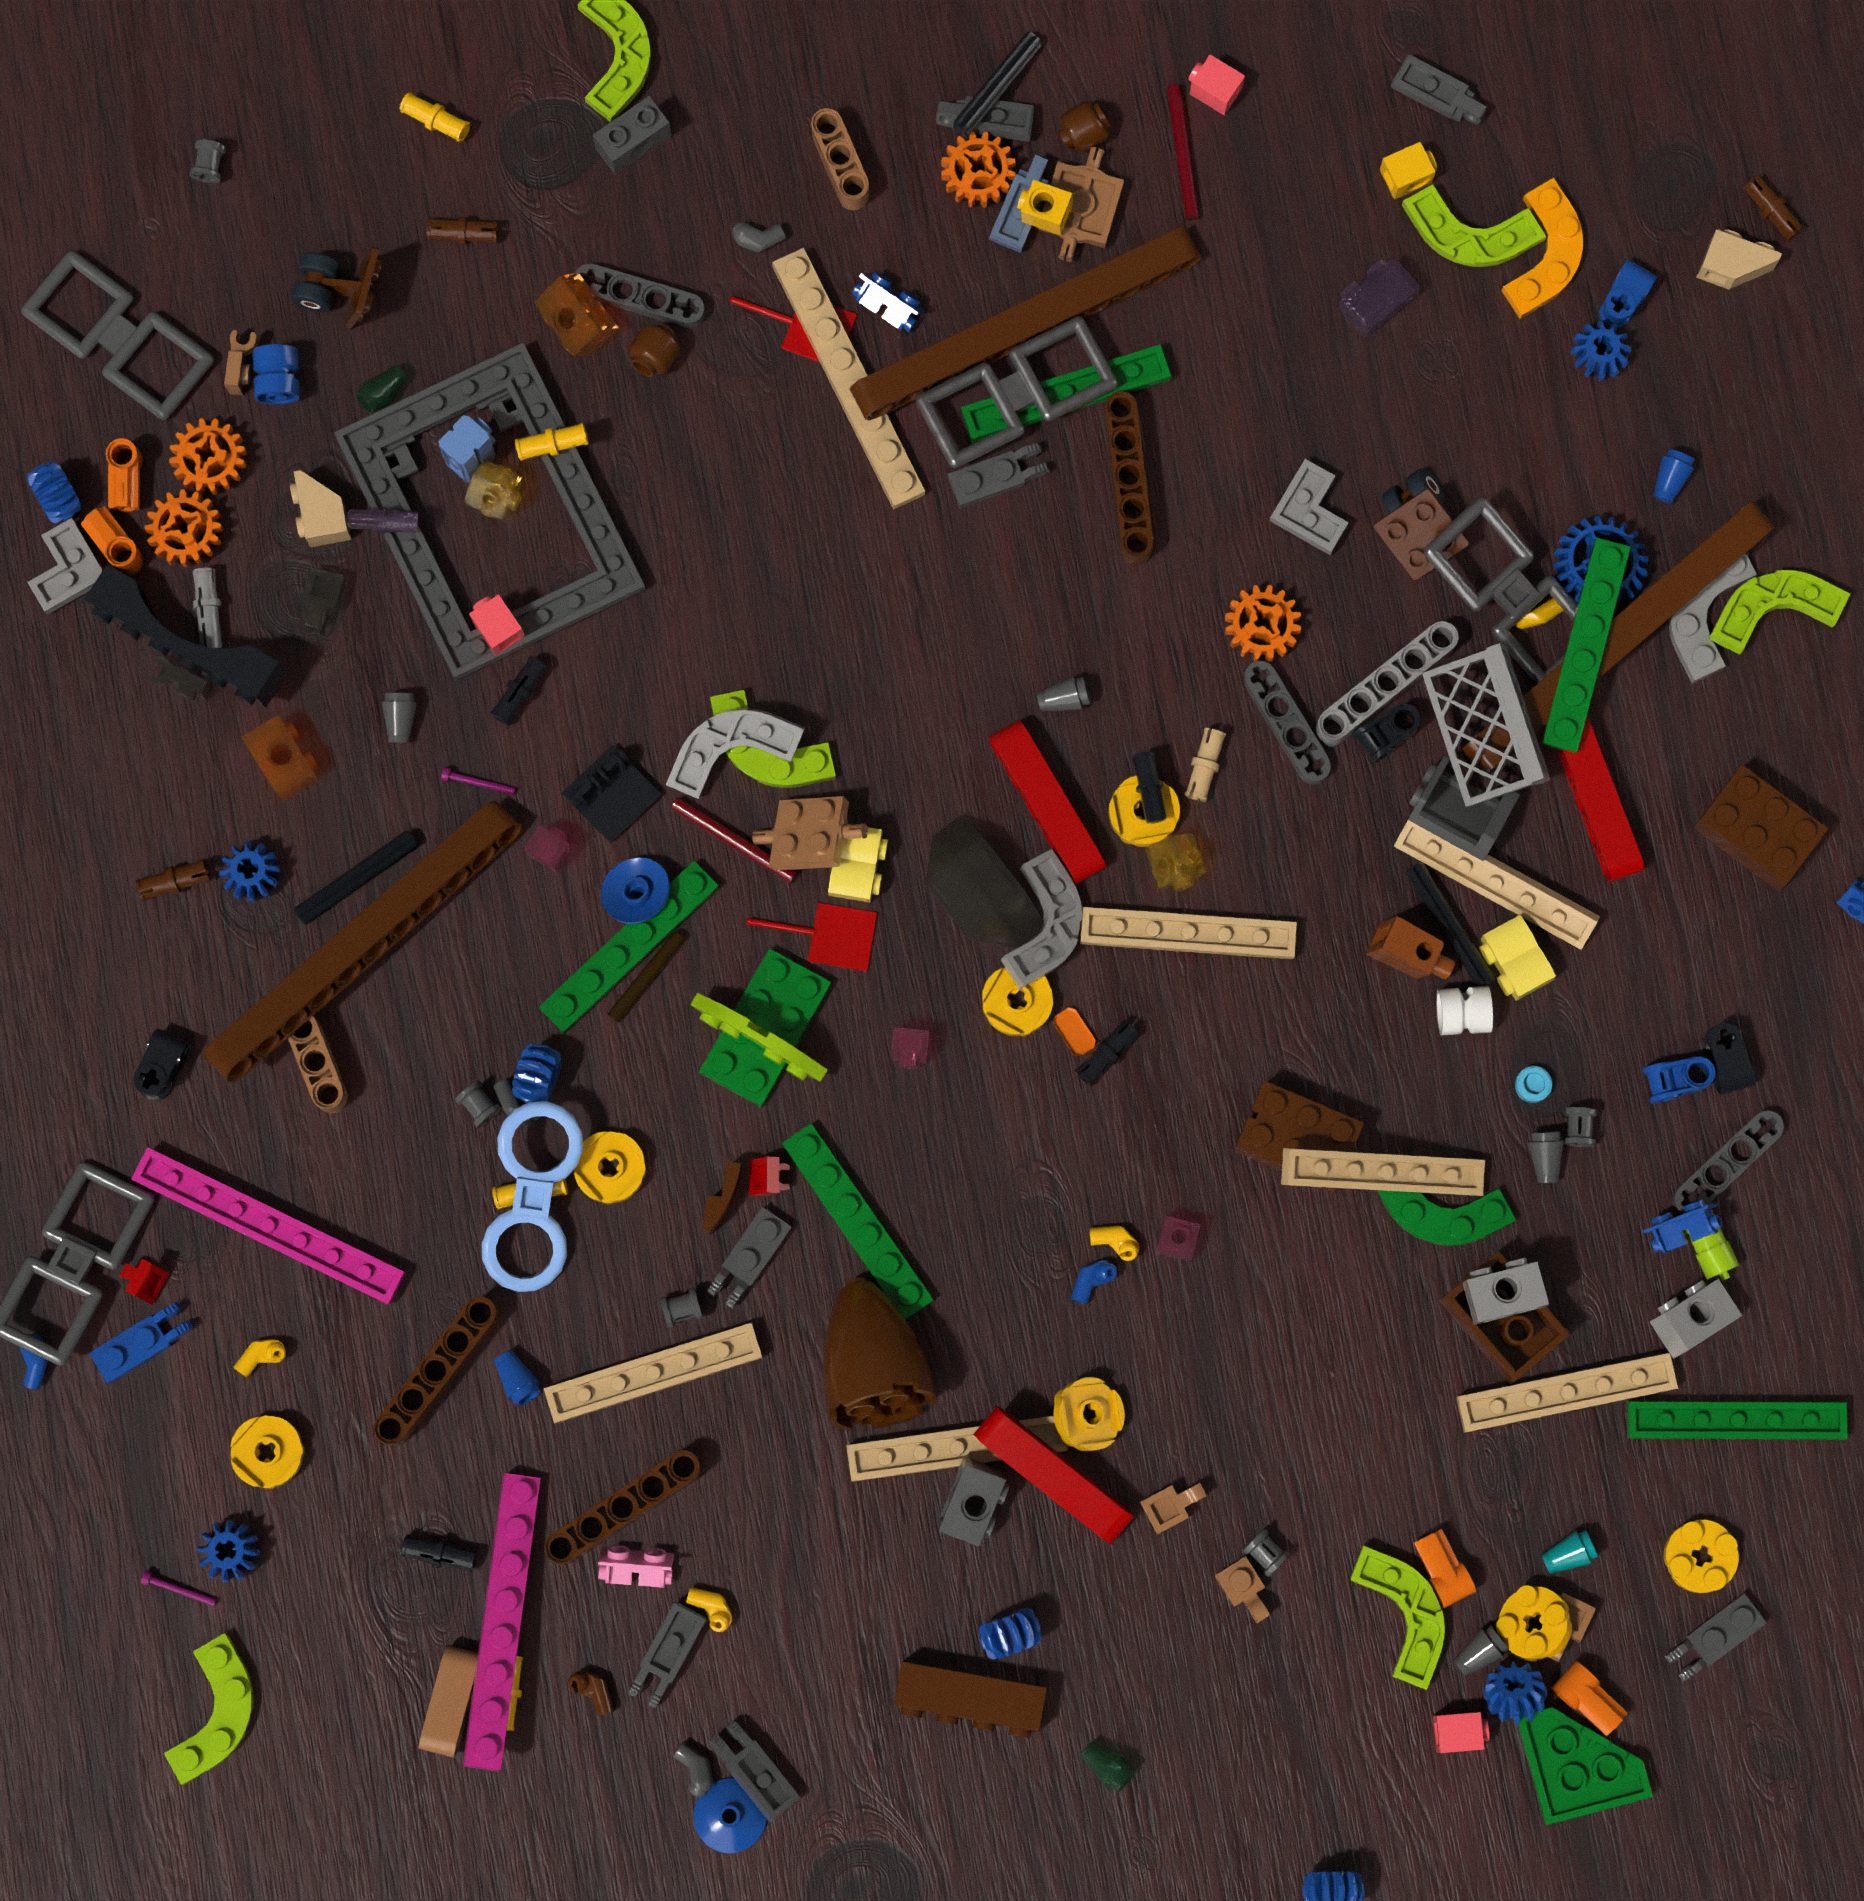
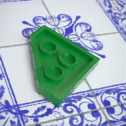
M1553 1707L1544 1708L1543 1712H1534L1532 1722L1525 1717L1520 1718L1518 1730L1545 1825L1653 1797L1644 1762L1640 1758L1628 1753Z

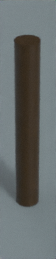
M673 931L607 1013L608 1016L619 1023L685 941L680 934Z

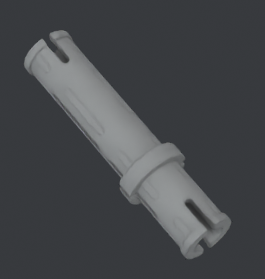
M194 569L192 572L196 600L193 601V610L197 611L200 645L222 648L218 610L221 608V599L217 598L215 569Z

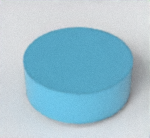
M1539 1066L1526 1067L1518 1074L1515 1080V1090L1518 1096L1529 1103H1537L1544 1100L1552 1089L1551 1076L1545 1069Z

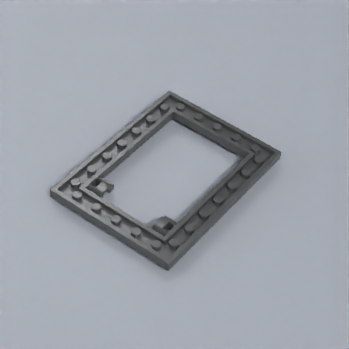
M524 343L334 432L455 681L645 590V585L576 447L561 450L559 455L551 456L548 453L540 455L597 571L512 611L511 613L521 626L525 637L497 656L492 652L478 629L470 631L397 482L419 472L407 448V445L415 442L414 436L475 407L479 411L489 407L501 432L522 422L530 436L545 433V429L551 427L553 430L566 428ZM513 401L517 409L507 413L504 405ZM397 457L400 465L390 469L387 461Z

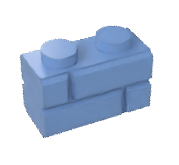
M463 415L453 425L454 430H449L438 443L446 465L466 483H472L482 473L481 468H486L496 458L493 447L496 440L491 435L492 429L482 419L476 417L473 420L469 416Z

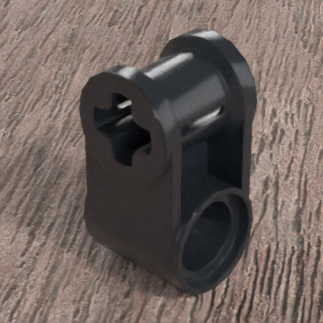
M1401 703L1380 717L1361 726L1351 737L1361 743L1369 755V763L1373 765L1387 757L1397 747L1416 734L1420 725L1419 711L1413 705ZM1398 715H1407L1412 719L1413 726L1407 730L1399 729L1394 723V718Z
M1721 1023L1709 1029L1705 1034L1703 1042L1708 1060L1712 1062L1715 1068L1713 1082L1718 1094L1723 1095L1755 1086V1073L1747 1056L1739 1029L1729 1023ZM1720 1034L1722 1037L1728 1036L1730 1039V1043L1726 1044L1725 1047L1723 1044L1717 1045L1715 1039Z
M157 1028L150 1037L145 1054L134 1074L133 1080L137 1090L151 1101H160L166 1098L190 1055L192 1043ZM157 1078L160 1081L157 1086L151 1085L149 1087L146 1084L148 1079L154 1080Z

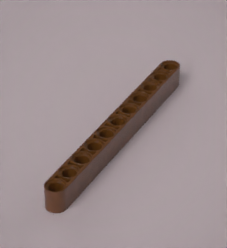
M1186 227L1177 228L855 382L849 390L865 420H873L916 400L919 394L982 363L991 364L1008 356L1012 348L1074 317L1079 316L1085 319L1193 267L1202 257Z
M1753 500L1612 619L1596 680L1776 527ZM1562 663L1523 695L1535 732L1547 723ZM1502 714L1499 722L1506 725ZM1491 723L1474 738L1482 742ZM1496 726L1487 745L1505 753L1511 740L1509 732ZM1469 741L1461 750L1472 762L1480 745ZM1485 748L1477 768L1488 773L1500 763L1502 756Z
M497 801L487 803L214 1039L205 1050V1059L229 1083L241 1079L508 847L520 834L522 825Z

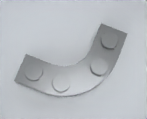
M1746 553L1669 618V631L1673 647L1692 684L1726 667L1714 642L1708 639L1710 633L1706 623L1707 612L1710 604L1716 597L1756 577L1757 574Z
M739 708L718 713L702 722L688 736L677 756L666 786L699 799L712 766L719 755L730 748L743 745L759 748L791 762L805 727L758 709Z
M1053 849L1026 862L1020 868L1041 903L1044 911V925L1037 937L1004 955L1001 959V962L1019 990L1059 967L1071 954L1078 941L1080 921L1082 920L1080 897L1071 877Z

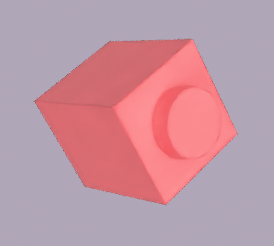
M1209 55L1204 64L1201 62L1196 64L1188 78L1191 81L1190 95L1225 116L1243 88L1245 75L1214 56Z
M499 594L494 598L488 596L481 599L473 606L474 611L469 613L472 622L495 656L525 637L521 626Z
M1481 1712L1433 1716L1436 1753L1484 1750V1742L1489 1741L1487 1719H1481Z

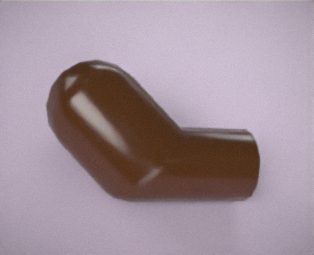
M587 1670L577 1671L569 1677V1689L573 1693H580L592 1698L597 1716L615 1711L604 1678Z

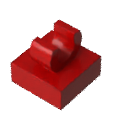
M766 1156L749 1160V1196L763 1197L790 1189V1184L779 1182V1172L790 1170V1166L786 1163H779V1157Z
M142 1259L137 1268L126 1263L119 1276L130 1281L125 1289L126 1292L153 1305L170 1273Z

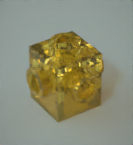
M485 460L473 473L464 503L480 510L487 517L502 520L510 510L516 511L522 500L523 492L519 488L523 477L513 473L506 466L495 465Z
M1193 833L1170 836L1145 849L1159 889L1174 887L1175 891H1181L1194 886V879L1206 874L1202 855L1197 847Z

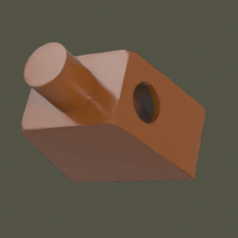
M1398 916L1379 923L1365 953L1414 978H1422L1432 973L1446 980L1455 965L1454 960L1440 954L1444 946L1443 941Z

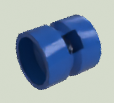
M268 344L254 348L253 370L259 374L253 379L255 401L274 405L298 401L300 399L299 379L294 377V374L299 370L298 349L283 344Z

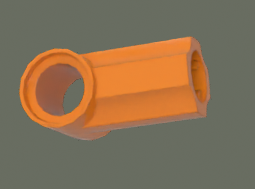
M115 439L110 442L105 453L106 460L108 461V509L119 512L140 510L142 454L128 439ZM123 450H131V460L123 465L117 464L118 454Z
M106 506L96 508L87 514L81 522V526L111 566L127 576L137 574L142 568L143 556ZM132 551L127 561H117V557L121 552Z
M1442 1529L1413 1543L1430 1576L1429 1583L1443 1608L1476 1593L1475 1585L1463 1563L1458 1562Z
M1575 1661L1551 1689L1569 1707L1581 1712L1601 1733L1607 1736L1623 1721L1628 1713L1599 1686V1680L1578 1661Z

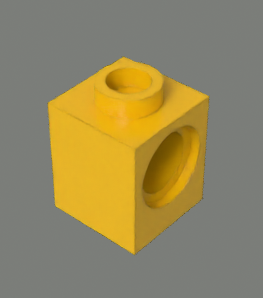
M1421 142L1384 157L1380 166V172L1394 200L1432 184L1435 170L1437 169L1433 154L1430 150L1425 151Z
M1033 180L1029 190L1023 189L1017 209L1021 210L1023 223L1061 236L1073 206V195L1070 192ZM1041 201H1048L1053 205L1047 212H1039L1034 208Z

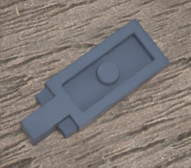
M1035 155L1029 171L1020 169L1018 174L1015 175L988 240L1021 253L1032 225L1022 222L1021 210L1017 209L1018 201L1023 189L1029 190L1033 180L1048 184V180L1041 178L1048 162L1047 159ZM1042 201L1035 205L1034 208L1037 211L1039 210Z

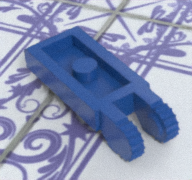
M178 1302L170 1304L154 1316L146 1317L89 1353L107 1384L114 1383L172 1347L171 1343L194 1329L190 1321L180 1323L166 1335L161 1329V1323L173 1318L182 1310Z

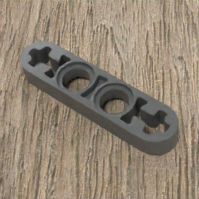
M590 263L581 265L574 274L577 292L587 299L684 328L697 327L705 318L703 301L693 293ZM590 274H594L598 283L606 285V278H610L607 284V294H603V286L598 284H591L590 288H585L584 281L581 279H588ZM619 283H628L633 288V292L628 298L619 299L613 294V289ZM655 292L663 294L666 298L664 306L659 309L650 308L646 304V299L650 294ZM672 298H677L675 301L678 307L687 308L689 303L694 304L695 311L698 313H691L689 318H685L683 310L673 307V314H669L672 307Z
M1265 661L1252 662L1244 673L1243 682L1245 688L1299 777L1311 785L1322 783L1331 770V763L1327 754L1272 665ZM1255 670L1260 674L1265 672L1268 674L1265 683L1269 690H1272L1274 686L1278 689L1270 692L1263 700L1260 698V695H1264L1265 692L1260 682L1253 684L1251 681ZM1271 700H1283L1288 706L1287 713L1281 717L1273 716L1268 710V704ZM1294 728L1302 730L1305 733L1306 742L1299 747L1290 745L1286 739V734L1289 730ZM1310 746L1314 748L1309 753L1312 761L1323 764L1320 769L1321 775L1318 776L1314 772L1309 774L1306 772L1309 762L1305 755L1300 759L1296 757V755L1304 753Z
M1767 1110L1758 1113L1675 1190L1672 1196V1206L1675 1211L1680 1215L1685 1214L1681 1204L1684 1197L1681 1193L1684 1191V1193L1690 1194L1697 1189L1699 1185L1693 1183V1180L1696 1178L1700 1186L1707 1192H1710L1711 1195L1707 1197L1706 1193L1702 1192L1694 1202L1704 1199L1705 1204L1709 1205L1780 1138L1784 1130L1783 1120L1780 1115ZM1760 1119L1763 1122L1771 1120L1774 1123L1771 1128L1774 1134L1772 1136L1770 1133H1766L1756 1141L1762 1145L1759 1149L1754 1139L1746 1135L1745 1132L1748 1130L1752 1136L1761 1128V1124L1758 1122ZM1735 1142H1744L1750 1148L1748 1160L1741 1162L1733 1158L1731 1147ZM1718 1166L1723 1170L1725 1178L1721 1185L1714 1186L1708 1183L1705 1177L1708 1167Z

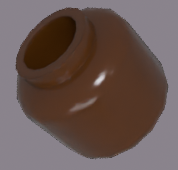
M1082 101L1062 114L1060 121L1063 129L1058 131L1068 149L1075 146L1078 151L1086 153L1090 151L1091 147H1096L1109 137L1108 128L1112 125L1098 102L1092 105L1089 101Z
M661 323L658 326H643L628 348L632 367L647 377L664 375L680 353L679 343L675 339L676 333L670 327Z

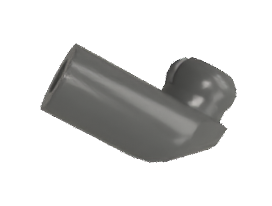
M739 222L732 230L736 243L754 252H762L786 239L778 223L761 231L748 225L746 222Z
M501 1080L494 1085V1090L503 1111L510 1115L514 1109L522 1106V1104L518 1101V1098L513 1096L511 1082L509 1080ZM540 1116L529 1118L523 1121L521 1125H531V1122L538 1120Z
M683 1742L673 1757L686 1765L690 1770L691 1783L688 1785L690 1793L694 1796L702 1797L712 1788L714 1782L710 1760Z

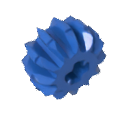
M1603 320L1597 322L1596 328L1588 323L1584 325L1583 333H1576L1573 339L1576 345L1571 348L1570 354L1574 357H1579L1574 363L1575 368L1586 367L1584 372L1585 378H1589L1592 372H1596L1599 382L1604 380L1606 373L1615 378L1619 373L1618 368H1625L1627 366L1628 360L1625 356L1630 354L1631 346L1623 344L1628 337L1627 333L1615 334L1618 327L1616 323L1612 324L1609 330L1605 329ZM1599 346L1606 349L1603 356L1596 353Z
M54 461L47 464L43 463L27 474V482L50 521L55 524L62 520L65 521L81 510V503L58 463Z
M245 841L243 852L236 845L231 847L232 852L236 855L233 859L223 856V863L230 868L220 870L219 875L222 878L228 879L223 887L227 891L235 889L234 897L241 900L247 892L248 900L255 902L257 891L264 898L269 896V892L265 888L267 884L272 887L278 886L279 882L271 877V875L281 873V868L279 865L273 864L277 859L274 852L266 854L267 847L265 844L260 843L254 850L252 843ZM253 864L258 872L257 874L252 872L254 877L248 879L243 871L244 869L248 871L247 866Z
M530 1043L521 1053L514 1072L515 1075L512 1082L513 1096L525 1103L548 1101L552 1097L557 1079L559 1078V1070L561 1068L560 1053L542 1044Z
M227 1520L225 1531L220 1523H213L212 1527L215 1536L207 1532H203L201 1535L204 1540L209 1542L208 1547L197 1546V1552L208 1554V1557L199 1562L200 1567H207L213 1564L208 1576L215 1578L221 1572L222 1582H230L232 1571L238 1580L244 1579L245 1576L241 1566L254 1570L256 1565L249 1561L248 1557L249 1555L260 1556V1550L249 1549V1545L255 1543L258 1537L250 1535L244 1538L249 1529V1526L246 1524L239 1526L235 1532L236 1524L234 1520ZM234 1543L236 1547L232 1548V1550L236 1551L235 1557L223 1559L221 1555L225 1554V1552H221L222 1545Z
M1018 1609L982 1623L979 1627L980 1642L988 1658H1003L1038 1644L1042 1639L1041 1627L1032 1609Z
M1514 1660L1510 1668H1505L1499 1664L1496 1669L1497 1673H1488L1487 1685L1484 1688V1699L1488 1703L1489 1711L1491 1714H1499V1719L1502 1723L1509 1718H1513V1721L1518 1726L1520 1718L1523 1717L1532 1722L1534 1712H1543L1544 1700L1547 1697V1687L1543 1683L1540 1671L1532 1672V1667H1530L1529 1663L1520 1668Z
M1350 1871L1309 1872L1304 1876L1302 1896L1304 1901H1363L1365 1892L1362 1875L1358 1872Z

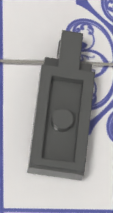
M1407 55L1391 83V88L1449 119L1453 118V120L1460 122L1463 117L1479 125L1486 113L1487 106L1473 99L1475 93L1468 89L1469 85L1412 55Z
M966 96L965 100H957V103L939 101L936 124L953 128L954 120L973 97ZM997 100L973 131L976 135H983L986 131L990 137L999 136L1005 139L1030 142L1034 106Z

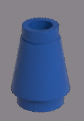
M1669 449L1666 456L1661 458L1654 488L1655 491L1652 496L1662 502L1672 504L1674 498H1676L1694 471L1692 465L1695 459L1677 450Z
M513 1350L506 1351L495 1358L494 1363L497 1366L508 1401H513L515 1406L518 1407L532 1401L541 1393L538 1387L539 1380L514 1354Z

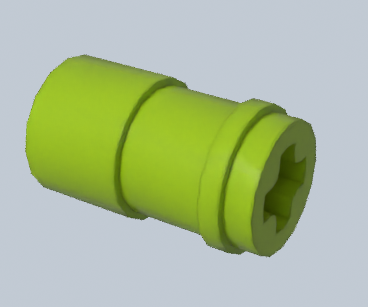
M1721 1228L1714 1235L1711 1234L1692 1242L1697 1253V1260L1707 1280L1717 1275H1720L1722 1281L1730 1278L1728 1271L1740 1266ZM1687 1229V1230H1684L1685 1233H1686V1235L1689 1236V1238H1690V1240H1691V1242H1692V1239H1691V1236H1690V1234H1689L1688 1229Z

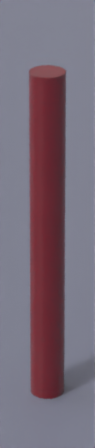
M1170 85L1167 87L1185 218L1188 221L1199 219V211L1181 86Z
M680 797L674 801L671 807L672 810L791 884L798 873L796 870L775 871L769 865L771 856L769 853Z

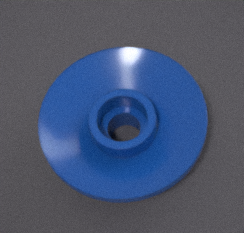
M642 857L627 859L612 868L605 877L601 887L602 905L613 919L621 923L638 924L645 922L657 915L666 904L670 893L669 877L662 866L651 859ZM644 892L640 898L634 899L636 894Z
M734 1778L721 1779L714 1782L712 1788L704 1796L698 1797L693 1813L694 1825L699 1837L710 1848L723 1853H737L751 1847L761 1837L767 1821L766 1817ZM726 1809H733L736 1812L737 1818L733 1823H726L723 1820L722 1815Z

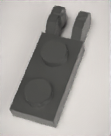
M1030 444L1015 452L1012 450L948 473L947 478L959 509L1025 486L1026 482L1049 473L1050 469L1047 463L1034 465L1021 472L1018 465L1019 462L1042 452L1040 444Z
M762 1207L721 1265L723 1269L718 1273L707 1292L715 1296L723 1288L724 1282L729 1275H734L741 1282L727 1298L726 1305L733 1309L747 1288L754 1285L792 1227Z
M1743 1593L1685 1636L1686 1639L1669 1651L1665 1658L1669 1663L1677 1661L1691 1647L1700 1658L1684 1667L1681 1673L1678 1674L1684 1682L1705 1666H1711L1767 1623L1746 1594Z
M675 1601L640 1664L642 1668L628 1694L636 1698L644 1688L649 1673L657 1675L662 1679L657 1689H654L650 1696L649 1705L656 1709L669 1684H673L707 1618Z
M733 1720L726 1725V1730L735 1743L743 1750L735 1756L725 1741L717 1735H713L709 1739V1744L717 1756L726 1763L724 1766L769 1823H771L797 1802L800 1796L755 1740L752 1741L742 1727Z

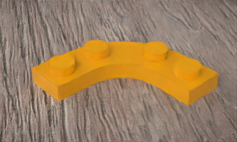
M1554 177L1526 193L1523 197V201L1546 235V253L1543 260L1532 270L1506 284L1501 290L1520 319L1547 304L1563 292L1574 277L1582 257L1583 233L1579 218Z

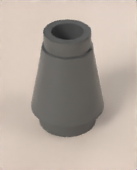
M1074 675L1043 689V691L1037 692L1041 712L1083 710L1084 705L1091 704L1084 677L1076 678Z
M385 693V701L382 702L388 743H410L417 702H414L413 693Z
M1560 1131L1531 1132L1532 1141H1528L1537 1176V1183L1559 1182L1564 1140H1561Z
M1491 1625L1486 1630L1481 1628L1453 1660L1467 1677L1471 1673H1475L1504 1658L1503 1654L1509 1648L1502 1641L1497 1630Z

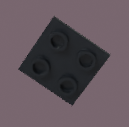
M613 745L561 793L610 843L662 795L628 761V757Z

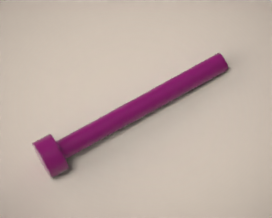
M444 767L442 770V781L448 782L449 779L513 795L515 793L514 787L453 773L451 768Z
M145 1570L141 1579V1584L148 1586L151 1583L215 1606L217 1599L153 1577V1572Z

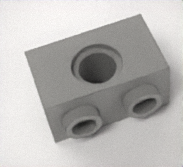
M1526 1258L1505 1263L1506 1270L1492 1273L1491 1267L1470 1272L1471 1279L1464 1281L1462 1284L1474 1325L1544 1308L1549 1305L1538 1262L1528 1264ZM1504 1280L1512 1285L1514 1294L1511 1299L1505 1300L1497 1295L1495 1288L1498 1281Z
M1719 1279L1707 1286L1701 1280L1684 1291L1688 1298L1679 1303L1675 1297L1657 1308L1661 1315L1651 1320L1650 1323L1673 1359L1742 1316ZM1690 1309L1696 1313L1698 1322L1691 1317Z

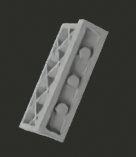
M1500 643L1487 647V650L1422 673L1466 807H1471L1525 787L1551 780L1507 647ZM1485 660L1489 673L1482 686L1465 678L1472 664ZM1463 667L1460 675L1452 672ZM1446 673L1458 678L1449 698L1437 692L1433 678ZM1463 681L1480 689L1471 708L1454 701ZM1491 681L1495 692L1487 689ZM1485 692L1498 699L1500 706L1494 719L1477 712ZM1439 698L1447 701L1444 708H1442ZM1452 704L1469 712L1460 731L1448 726L1446 720ZM1502 714L1506 725L1499 722ZM1474 715L1491 723L1482 742L1465 734ZM1496 726L1509 732L1511 740L1505 753L1487 745ZM1451 732L1458 735L1455 742L1453 741ZM1463 738L1480 745L1471 765L1460 760L1457 753ZM1485 748L1502 756L1494 775L1477 768ZM1513 748L1515 750L1517 759L1510 756ZM1507 760L1520 765L1524 777L1523 780L1509 784L1499 779ZM1462 765L1469 768L1466 776L1464 774ZM1475 771L1490 778L1491 781L1485 793L1472 797L1468 783ZM1496 782L1504 785L1503 787L1493 790Z

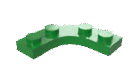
M1500 1189L1468 1205L1455 1209L1439 1207L1429 1202L1421 1192L1376 1190L1390 1216L1403 1230L1416 1238L1441 1246L1466 1245L1478 1241L1516 1221Z

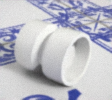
M1489 986L1469 987L1465 993H1461L1458 988L1437 990V1021L1441 1036L1459 1035L1466 1028H1468L1471 1034L1492 1032L1493 1006Z

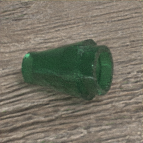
M393 365L388 370L359 384V390L355 392V397L368 413L374 414L388 405L401 386L407 382V377L399 367Z
M1094 1740L1088 1744L1080 1755V1758L1087 1763L1107 1790L1112 1788L1115 1792L1119 1793L1136 1772L1130 1765V1760L1099 1745Z

